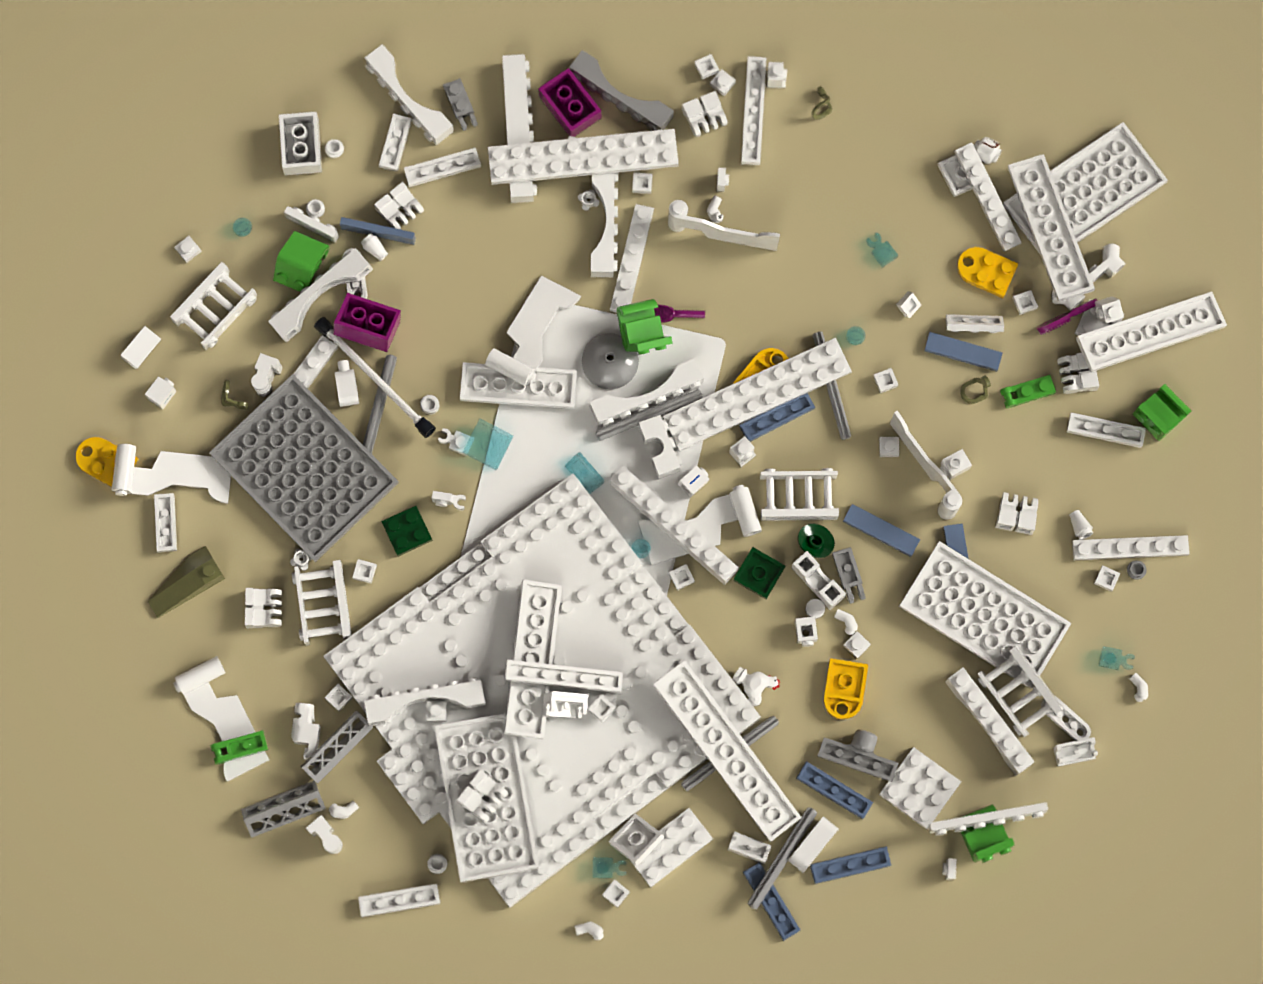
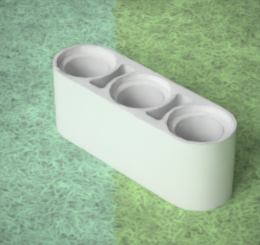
M823 816L788 861L804 873L837 832L838 828Z

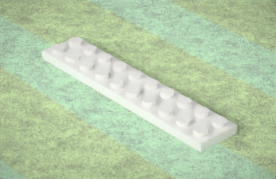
M675 129L488 147L492 185L678 167L679 165Z
M834 338L666 414L663 418L668 424L669 431L678 450L681 451L852 373L837 339Z
M685 660L653 683L662 698L770 842L802 818Z

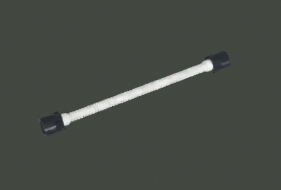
M326 317L320 318L315 323L314 328L320 334L332 339L413 420L415 427L424 438H428L433 434L436 427L424 417L417 415L339 336L334 335V327Z

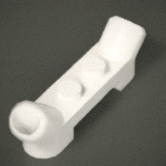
M1106 244L1103 247L1102 263L1099 266L1095 264L1088 271L1093 283L1103 274H1106L1109 278L1113 277L1125 266L1126 263L1119 257L1120 247L1118 245ZM1054 290L1052 291V302L1065 305L1069 311L1081 304L1085 298L1083 294L1058 302Z

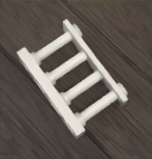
M223 262L213 270L170 316L178 327L181 323H185L204 339L201 344L205 350L215 346L218 342V337L247 306H252L257 299V293L253 288L247 293L228 277L230 271ZM220 282H224L243 298L236 306H233L216 291L215 287ZM207 296L213 297L229 311V314L223 320L203 305V300ZM194 310H199L216 325L210 334L190 318V314Z
M824 468L821 471H776L775 469H765L764 472L760 473V480H766L767 507L761 510V521L837 520L839 508L832 506L831 479L837 478L838 471H833L832 468ZM774 479H785L786 506L784 509H776L774 506ZM793 479H804L805 506L803 509H796L794 506ZM812 479H824V506L822 509H815V506H813Z
M341 560L333 561V567H330V569L301 574L299 567H294L295 572L292 573L293 584L297 585L302 629H299L300 640L304 641L307 646L310 645L309 638L339 633V635H343L344 640L349 638L352 633ZM326 577L335 578L336 585L333 588L303 592L302 581ZM327 596L338 597V604L335 607L305 611L304 600ZM335 614L340 616L341 623L338 626L308 630L307 619Z
M1015 646L1009 650L1011 653L1010 658L987 675L983 671L979 672L980 678H978V681L984 688L988 687L1014 722L1013 728L1017 734L1026 737L1029 734L1026 728L1047 713L1054 711L1057 714L1064 708L1019 647ZM1014 664H1019L1023 669L1021 671L1022 674L997 691L991 681ZM1025 680H1031L1035 685L1033 690L1009 707L1002 697ZM1037 696H1043L1047 701L1044 703L1045 706L1023 722H1020L1014 713Z

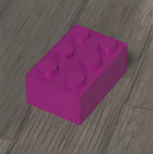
M569 68L538 88L540 99L568 136H577L601 119V109Z
M347 293L334 321V335L388 352L400 324L401 310Z

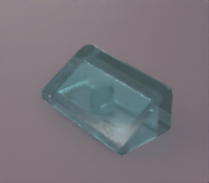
M578 452L565 465L571 474L574 473L589 494L604 483V479L581 452Z

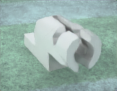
M295 703L294 712L301 717L293 719L291 737L295 744L308 745V748L304 750V760H308L319 747L321 726L319 724H312L315 722L314 705Z

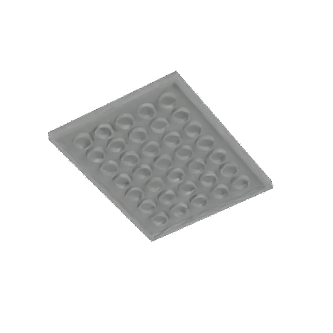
M294 374L209 452L314 562L319 560L399 483Z

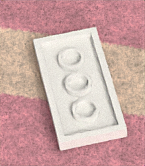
M690 808L659 830L664 838L638 866L631 861L650 887L654 886L713 840Z

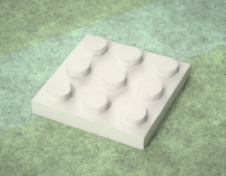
M913 747L896 770L893 782L889 781L879 795L927 830L929 824L935 820L961 781Z

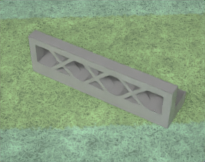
M356 710L312 754L301 768L318 784L373 726H369L368 721ZM358 717L360 721L352 728V722ZM341 733H347L338 743V736ZM334 747V748L324 757V751H325L327 748ZM313 762H319L311 771L308 769Z
M312 781L245 807L241 811L251 837H255L326 808L316 782ZM317 798L319 805L307 806L309 801ZM290 808H300L296 814L288 813ZM275 814L282 815L278 821H272L270 818ZM257 821L263 823L260 828L255 830L251 826L252 823Z

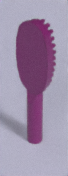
M1095 298L1072 309L1070 312L1050 319L1036 327L1041 335L1046 334V332L1049 333L1052 329L1055 330V328L1063 326L1066 322L1069 323L1071 317L1095 307L1097 299Z
M658 305L657 308H654L655 316H660L661 323L672 321L675 317L705 318V311L674 310L666 305Z

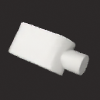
M348 360L338 361L339 371L335 372L340 407L359 404L354 369L350 370Z

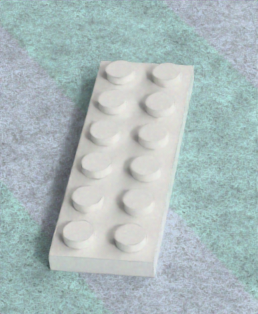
M463 362L460 401L574 409L577 370L538 368L535 372L536 377L533 383H528L525 386L485 364Z

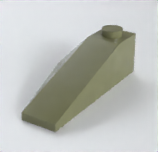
M204 546L189 555L148 602L157 618L221 582L225 577L207 547Z

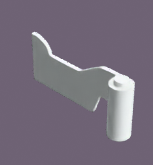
M675 200L669 206L668 226L674 232H681L685 228L702 231L710 239L777 251L779 233H751L725 228L704 219L687 216L688 206L682 200Z
M541 276L507 331V335L519 346L517 352L512 358L493 348L486 359L485 365L525 386L528 383L532 384L536 377L535 372L543 360L542 336L559 308L567 309L572 307L580 300L581 296Z
M895 411L890 425L930 479L939 482L946 492L938 506L939 516L945 520L954 518L962 505L961 495L947 476L929 459L908 431V427L900 413Z
M129 444L117 445L112 491L115 492V495L127 496V494L149 496L169 486L176 485L206 488L213 499L228 504L231 475L212 456L161 451L152 469L134 467L136 446Z
M739 485L732 488L733 491L729 495L713 499L696 518L687 520V522L714 546L720 545L721 525L739 520L744 537L762 532L748 487ZM651 520L638 521L651 565L688 554Z
M215 656L176 676V681L173 684L177 692L183 693L193 712L215 725L222 741L255 733L237 695L216 698L209 681L226 672L219 658ZM263 751L225 762L224 775L226 781L228 782L269 761L266 752Z

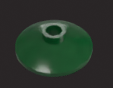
M807 524L798 533V543L804 552L808 551L814 558L827 557L834 550V537L822 525Z

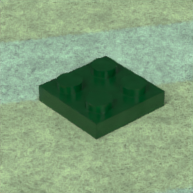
M417 506L381 521L398 557L433 541Z
M752 547L733 581L767 600L786 566Z

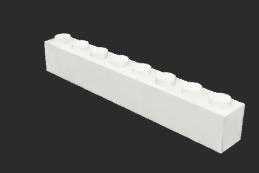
M525 54L503 56L508 145L534 142L533 131H529V125L533 124L532 113H528V107H532L531 96H527V90L531 89L530 78H526V72L530 71L529 61H525ZM533 181L510 183L511 203L534 202L533 195H537L536 184H533Z
M622 466L610 479L611 486L722 584L725 585L738 571L736 564L627 468Z

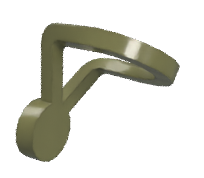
M822 86L818 87L817 91L824 101L818 103L811 113L816 120L822 119L832 112V106L829 102L830 97L827 96ZM827 104L828 109L821 114H816L819 107Z
M983 376L980 379H971L961 388L960 394L962 399L970 404L986 399L988 396L987 388L991 386V383L987 376ZM976 382L982 384L983 394L976 399H970L965 395V388Z
M225 380L221 404L223 406H236V408L243 410L248 409V403L237 402L228 398L230 381Z

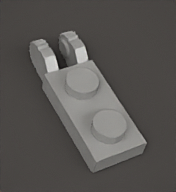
M461 79L444 84V90L462 130H467L466 122L463 119L466 116L470 117L471 124L474 127L478 126L474 110Z
M851 547L832 552L849 603H854V596L850 588L857 586L859 598L864 600L863 582Z

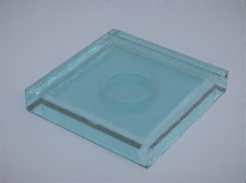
M480 418L462 453L497 470L513 435Z

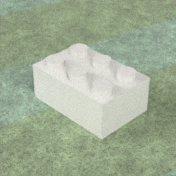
M317 112L279 115L284 174L321 173L322 163Z

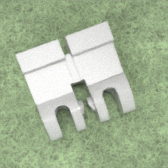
M716 91L701 96L700 101L696 98L682 104L681 110L684 116H686L695 137L701 136L699 127H702L705 133L709 132L708 122L704 116H708L709 124L713 130L718 129L716 120H719L722 127L728 125Z
M403 182L390 191V196L386 194L374 204L375 210L392 228L401 229L397 220H400L405 226L408 224L405 215L399 209L403 208L405 214L412 220L416 216L411 209H415L419 214L424 211L421 204L414 198Z
M260 353L255 365L257 373L252 377L251 383L259 396L267 397L272 393L271 383L275 373L280 375L283 367L278 359Z
M1082 353L1057 359L1058 365L1068 366L1059 369L1061 375H1068L1061 378V383L1072 384L1063 387L1064 394L1098 390L1097 371L1090 373ZM1073 372H1077L1078 375H1069V374H1071V373H1073Z
M1003 492L995 528L1012 531L1016 525L1015 532L1032 535L1035 531L1038 499L1033 498L1031 506H1028V497L1023 496L1019 506L1021 507L1020 512H1017L1018 495L1014 494L1012 502H1009V493Z
M246 588V628L282 626V620L271 619L272 616H281V610H264V606L271 608L282 606V601L271 600L273 597H281L282 590Z
M480 770L470 782V786L474 789L472 790L467 786L457 799V802L481 820L487 822L489 817L482 812V809L486 808L491 813H494L496 810L491 807L489 802L486 803L482 800V797L486 795L490 802L500 805L502 802L494 796V793L497 792L505 798L509 793Z
M322 815L306 828L313 837L317 834L323 840L324 848L329 853L337 854L342 850V841L332 834L334 829Z

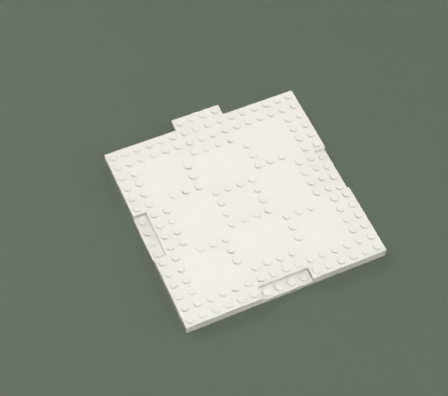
M574 473L481 540L480 544L421 587L414 589L324 655L326 661L365 713L364 700H369V696L380 695V697H386L391 692L403 694L413 688H419V691L426 690L427 686L430 685L443 687L446 686V683L457 681L458 684L466 683L465 680L470 678L481 680L486 706L465 709L458 704L446 701V722H427V701H422L403 709L389 723L375 725L392 748V750L377 760L383 771L423 824L440 813L451 828L434 726L506 713L510 681L504 680L507 660H513L522 581L530 580L562 586L552 665L623 672L622 691L614 693L550 685L549 692L588 694L586 715L582 714L581 718L546 716L544 738L542 740L516 736L539 869L488 878L509 908L708 759L653 685L654 682L683 660L686 661L739 734L761 718L691 625L685 621L645 569L641 560ZM601 694L616 707L603 723L588 710Z

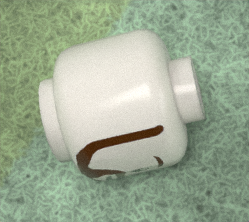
M984 137L981 141L977 140L974 144L981 161L988 165L992 162L996 163L1002 152L1000 144L989 137Z

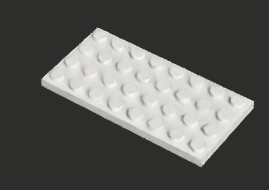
M1124 122L1050 171L1077 243L1168 181ZM1016 193L1003 202V206L1039 253L1018 194Z
M940 541L899 605L906 612L996 668L1010 658L1011 653L1009 650L1018 646L1039 676L1071 625L1069 621ZM1014 664L1004 673L1015 679L1022 674L1021 671L1023 669L1019 664ZM1025 680L1022 683L1030 689L1034 686L1031 680Z
M506 713L434 726L461 883L539 869L517 738L515 735L504 734ZM480 770L509 793L506 798L497 792L494 793V796L502 802L500 805L490 802L486 795L482 797V800L486 803L489 802L491 807L496 810L494 813H491L486 808L482 809V812L489 817L487 822H484L457 802V799L467 786L472 790L474 789L470 786V782Z

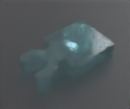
M876 232L874 236L877 241L872 242L868 238L866 242L869 247L874 248L872 255L883 268L898 258V254L888 241L882 243L880 234Z
M1103 646L1099 666L1118 670L1120 665H1122L1123 668L1131 670L1133 666L1128 665L1126 661L1127 659L1134 660L1135 656L1132 654L1121 656L1122 650Z
M593 858V878H613V873L625 876L626 872H621L619 866L626 865L627 862L620 860L613 864V858Z

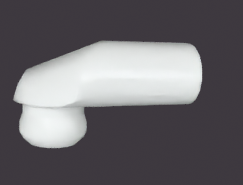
M713 196L707 208L709 218L714 223H719L723 220V214H720L718 210L722 199L718 196Z
M838 609L834 618L845 623V632L848 635L855 634L858 625L854 616Z
M1135 673L1129 680L1137 687V693L1134 695V698L1138 702H1143L1148 697V685Z
M354 801L350 802L346 807L332 804L329 807V812L334 818L346 819L359 807Z
M593 922L575 925L577 935L588 932L593 935L594 940H601L603 938L602 927Z

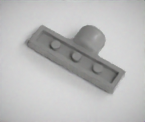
M859 729L855 732L850 745L824 737L818 753L820 758L893 782L899 764L875 755L874 748L877 743V736L871 732Z

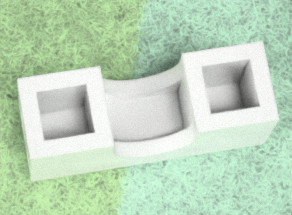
M661 415L639 422V430L644 443L657 442L663 448L660 455L652 457V464L658 479L680 472L682 461L679 454L675 455L673 448L676 446L673 438L667 434L669 427L666 420H662Z
M808 551L792 564L791 568L829 610L845 598L846 593L834 580H830L822 572L820 564Z

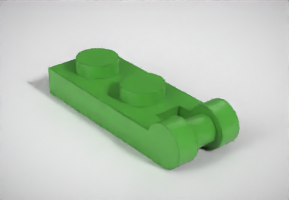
M1047 375L1015 386L1005 387L1000 390V393L1006 401L1004 402L1005 407L1011 408L1054 395L1056 390L1051 376ZM1015 393L1017 399H1013L1011 394Z
M263 730L210 745L211 751L215 755V765L268 750ZM227 748L228 754L223 755L221 749Z

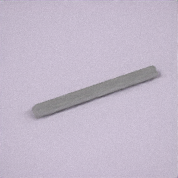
M823 332L813 334L815 347L825 343ZM835 380L826 384L840 437L842 440L851 438V432Z
M386 355L380 377L389 387L397 357L394 355ZM379 386L363 441V446L371 454L387 399V394Z
M699 389L599 429L596 431V436L599 441H602L638 426L641 421L658 415L663 416L702 399V393Z
M771 716L742 738L750 746L776 727L779 721L775 716ZM708 762L685 779L681 785L686 791H689L715 772L716 769L711 762Z
M808 807L803 813L802 818L798 821L747 904L751 908L756 910L760 906L817 815L814 809Z

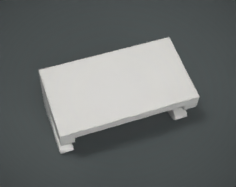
M144 326L123 351L121 358L133 368L138 369L150 352L161 341V338Z
M546 693L544 694V716L581 718L582 714L586 715L588 694Z
M1095 737L1063 743L1053 747L1057 766L1096 759L1098 751L1094 747L1096 743Z
M735 831L728 847V851L765 864L771 849V845Z

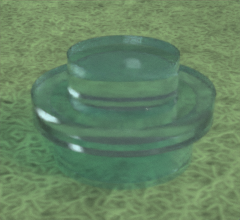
M239 218L234 222L233 230L238 236L244 237L251 233L252 224L246 218Z
M858 326L851 327L846 335L848 342L852 345L862 344L866 336L865 331Z
M644 539L636 540L631 547L638 558L647 557L651 551L650 544Z

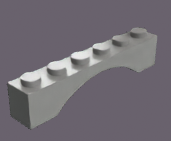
M582 50L569 67L578 81L586 84L590 91L598 92L605 101L613 102L620 111H626L631 114L635 121L646 124L650 131L664 130L672 120L674 110L660 101L638 100L628 97L615 89L604 77L598 60Z

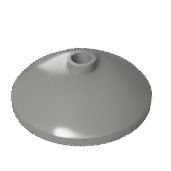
M609 333L595 337L587 344L582 355V368L586 377L594 385L603 389H617L625 386L633 379L638 369V353L626 351L622 343V337L618 334ZM612 355L614 359L608 360L607 356Z

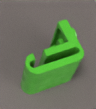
M294 231L278 254L273 281L299 292L307 286L310 287L313 276L322 264L321 259H326L330 246Z
M655 299L617 307L622 343L626 351L638 352V355L649 353V349L663 350L667 348L666 345L673 344L671 336L663 335L660 316H655L654 308L658 307Z
M1164 384L1149 399L1140 404L1132 415L1158 441H1161L1192 410Z
M992 804L977 811H974L972 813H969L967 815H964L962 817L994 812L997 810L995 806ZM988 823L986 827L974 829V826L966 827V830L961 832L974 863L990 861L994 859L993 855L998 853L1001 856L1007 854L1015 846L1013 839L1008 838L1003 824L993 825V823Z

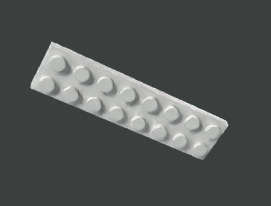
M1044 154L1008 165L1010 176L1057 301L1060 302L1093 292L1095 290Z
M1209 292L1076 337V340L1091 373L1225 328L1227 324L1213 293Z
M530 580L522 581L513 660L553 664L561 585ZM510 681L504 734L541 740L544 738L546 716H544V694L549 693L550 685Z

